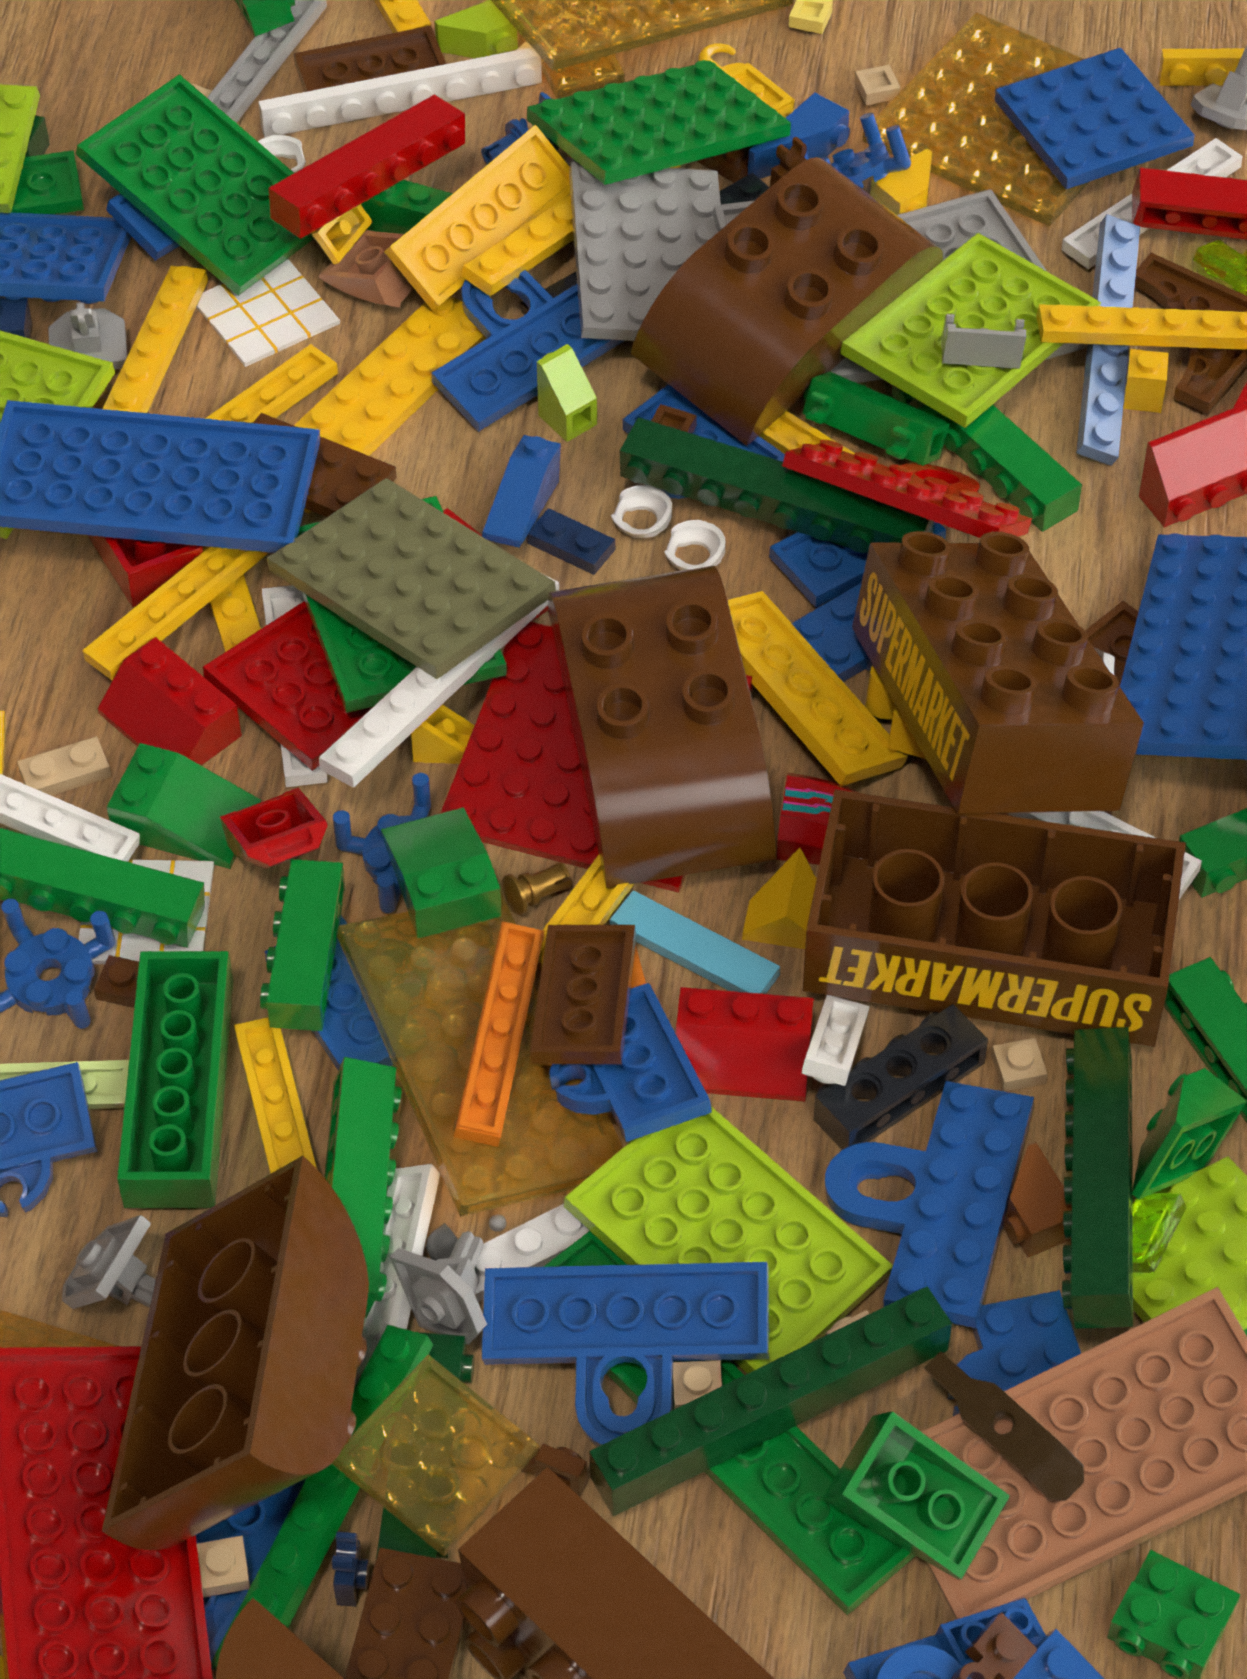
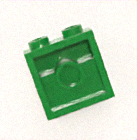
M1150 1549L1134 1582H1131L1111 1621L1107 1638L1114 1641L1120 1650L1129 1655L1137 1657L1142 1655L1160 1664L1161 1668L1174 1678L1201 1679L1239 1602L1241 1594Z

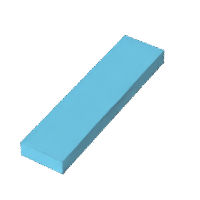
M634 890L610 919V925H635L637 943L728 991L766 994L780 976L779 965Z

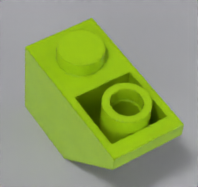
M566 344L538 360L539 417L566 442L596 426L597 397L572 347Z

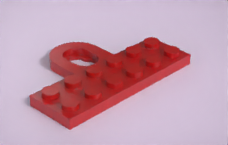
M820 440L819 444L814 445L802 444L801 448L785 452L783 467L978 538L989 532H1005L1019 537L1028 534L1032 518L1019 514L1020 509L1007 503H996V505L983 501L984 496L978 493L980 488L978 481L948 468L930 464L922 466L917 463L892 464L887 467L877 463L878 458L874 455L863 452H855V454L843 451L842 444L831 440Z

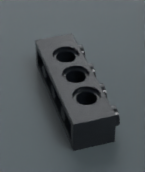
M954 1004L940 1013L933 1012L924 1018L919 1027L907 1035L900 1034L893 1038L886 1048L874 1057H865L860 1060L849 1073L845 1086L836 1083H825L815 1095L813 1120L841 1150L858 1143L870 1142L941 1094L946 1081L957 1083L985 1064L988 1038ZM927 1052H934L938 1055H930ZM892 1075H901L903 1078H895ZM858 1098H866V1099H869L870 1101H860V1100H857V1099H858Z

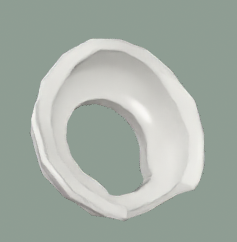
M272 135L258 141L276 158L295 159L298 165L291 169L294 173L303 169L306 161L300 140L286 135Z
M637 485L627 488L620 493L619 503L614 514L611 515L618 529L633 538L655 537L666 529L671 521L672 502L670 497L660 489L649 485ZM647 510L656 516L657 521L652 527L643 530L631 527L626 522H623L622 518L627 511Z
M688 520L672 528L671 538L664 553L670 563L681 571L713 565L717 566L726 552L725 536L722 530L714 524L702 520ZM695 544L705 547L709 551L710 556L704 563L691 565L675 557V552L678 547Z

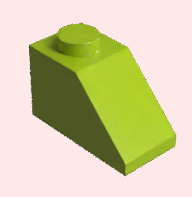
M488 0L434 21L435 37L442 53L476 59L518 49L517 21L499 0Z

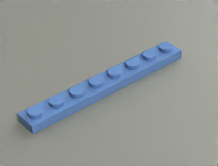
M1108 214L1102 219L1099 227L1092 297L1100 301V306L1133 308L1140 226ZM1087 344L1076 453L1112 466L1119 457L1129 345Z

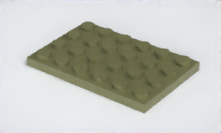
M387 478L297 537L295 542L287 544L267 557L269 571L435 679L443 676L548 600L549 592L556 591L555 581Z

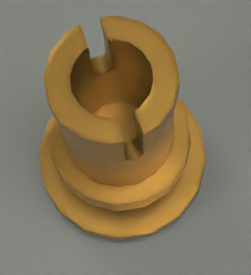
M559 862L554 866L531 875L528 872H524L516 878L512 874H507L502 879V888L511 910L516 915L521 916L527 912V905L535 906L540 902L541 898L563 889H569L572 885V880H563L566 877H570V873L565 864Z

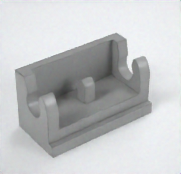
M946 314L941 334L942 363L1020 369L1026 341V329H1023L1024 319H1016L1014 330L1011 332L985 328H956V324H953L954 314Z

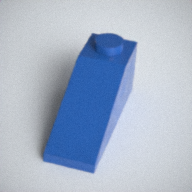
M814 92L786 117L791 122L790 136L754 145L749 150L748 175L753 172L760 179L771 176V168L780 164V160L776 157L777 147L782 144L790 150L794 137L799 138L806 144V152L809 159L827 157L837 147L843 146L850 135V128L848 127L849 110Z
M523 435L509 459L482 532L483 538L518 548L521 547L559 483L561 443L548 441L538 436Z

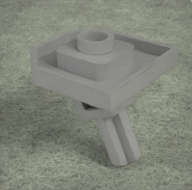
M1247 45L1235 72L1229 71L1223 87L1212 83L1193 95L1191 107L1200 116L1212 120L1225 128L1247 130Z
M79 302L76 303V309L64 313L48 327L50 345L113 362L114 369H122L128 356L125 321L105 308H85L84 303Z
M142 1215L107 1226L94 1240L87 1243L78 1254L76 1265L63 1285L62 1301L70 1308L76 1309L104 1300L109 1295L126 1305L129 1304L131 1299H134L150 1308L156 1279L145 1274L147 1265L135 1257L133 1253L151 1223Z
M469 1231L462 1233L461 1237L456 1241L450 1257L438 1259L437 1261L398 1248L390 1256L419 1327L437 1334L465 1336L466 1344L469 1345L487 1325L474 1294L479 1284L474 1267L484 1246L481 1237L474 1236Z

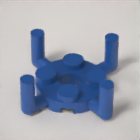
M867 113L860 117L869 147L858 153H854L853 149L842 150L832 156L834 162L831 164L828 157H822V159L860 188L864 187L862 181L873 176L876 182L889 173L907 170L911 165L899 125L885 130L894 156L890 158L873 113ZM806 152L804 158L808 160L809 158Z
M417 773L412 778L414 806L411 815L397 816L395 814H387L382 816L366 838L352 836L348 812L340 810L333 814L337 848L341 851L363 855L365 870L377 885L380 910L386 914L395 911L402 893L381 835V829L428 817L431 809L429 777L425 773Z
M15 899L5 900L1 905V909L10 932L19 946L5 958V980L8 989L0 993V1013L17 1004L21 1009L33 1013L32 1010L46 1012L47 1016L67 1013L77 1028H87L91 1023V1017L84 1000L90 992L89 986L95 974L92 959L113 948L116 942L107 914L104 911H96L91 915L90 921L96 937L83 944L80 940L68 935L65 930L60 928H52L45 933L34 936L26 925L18 902ZM56 967L61 969L59 976L53 980L44 981L39 979L40 974L47 968Z

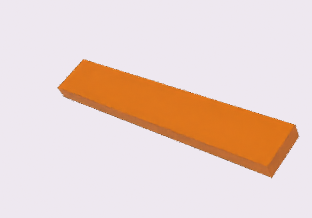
M504 921L501 923L454 1132V1137L496 1147L499 1146L545 932L543 930Z

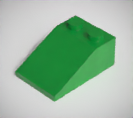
M140 743L106 807L109 821L140 834L139 845L198 861H214V865L231 869L237 855L228 847L220 816L234 811L237 812L262 801L180 753Z
M464 807L381 829V835L417 939L501 917V889L489 855Z
M1206 1068L1188 1075L1185 1073L1181 1074L1168 1090V1095L1171 1098L1165 1108L1159 1110L1149 1121L1146 1130L1150 1133L1140 1148L1132 1195L1138 1200L1186 1180L1195 1172L1207 1167L1247 1103V1100Z
M890 1411L871 1417L823 1498L862 1526L959 1580L963 1578L1010 1495L896 1413Z

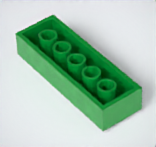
M140 951L117 1176L124 1208H211L216 1205L234 983L229 951Z

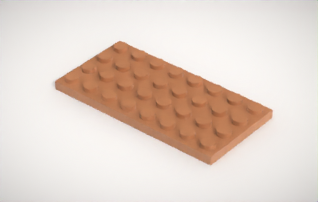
M1216 1287L1004 1391L1084 1465V1483L1066 1501H1048L1026 1477L963 1422L960 1413L922 1431L923 1434L1010 1495L962 1579L958 1580L927 1562L957 1620L1022 1598L1027 1600L1247 1491V1335L1221 1291ZM1001 1419L994 1425L995 1431L999 1434L1009 1433L1013 1427V1424L1007 1419Z

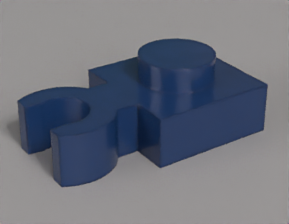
M336 1532V1556L333 1555L332 1569L335 1570L333 1587L336 1604L339 1606L356 1607L359 1589L367 1590L370 1560L363 1559L361 1544L357 1533Z

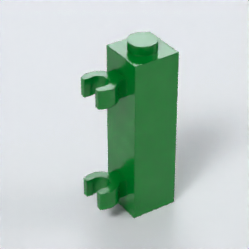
M830 371L813 377L811 384L804 392L803 398L806 402L802 414L808 420L818 424L825 423L885 449L887 454L898 459L906 458L922 466L940 459L950 422Z

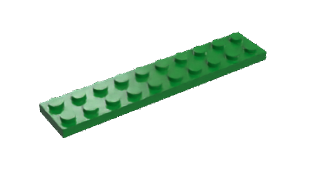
M588 1231L543 1267L627 1264L591 1231ZM697 1360V1361H714V1360ZM720 1360L722 1386L744 1376L730 1360ZM630 1362L619 1363L611 1367L606 1374L637 1404L638 1397L645 1389L647 1383V1374L644 1369ZM673 1391V1410H674V1391ZM797 1426L704 1471L846 1615L850 1614L915 1557L914 1554L862 1526L823 1498L840 1468Z

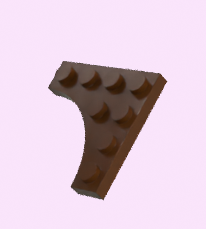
M1152 252L1136 269L1135 287L1154 298L1165 309L1247 312L1246 295ZM1187 347L1188 365L1182 379L1175 387L1174 399L1208 414L1246 368L1247 350Z

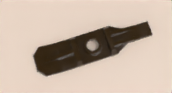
M941 1351L924 1367L925 1371L955 1398L962 1421L1026 1477L1048 1501H1066L1084 1483V1465L1058 1439L995 1383L970 1378ZM1001 1419H1007L1013 1424V1427L1009 1433L999 1434L994 1429L995 1423Z

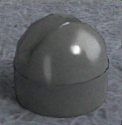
M445 1223L434 1230L427 1238V1252L430 1258L435 1261L449 1258L458 1240Z

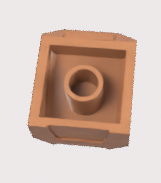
M365 231L339 263L335 265L331 263L319 275L320 279L349 295L369 302L400 308L401 302L414 290L413 286L384 252L404 234Z

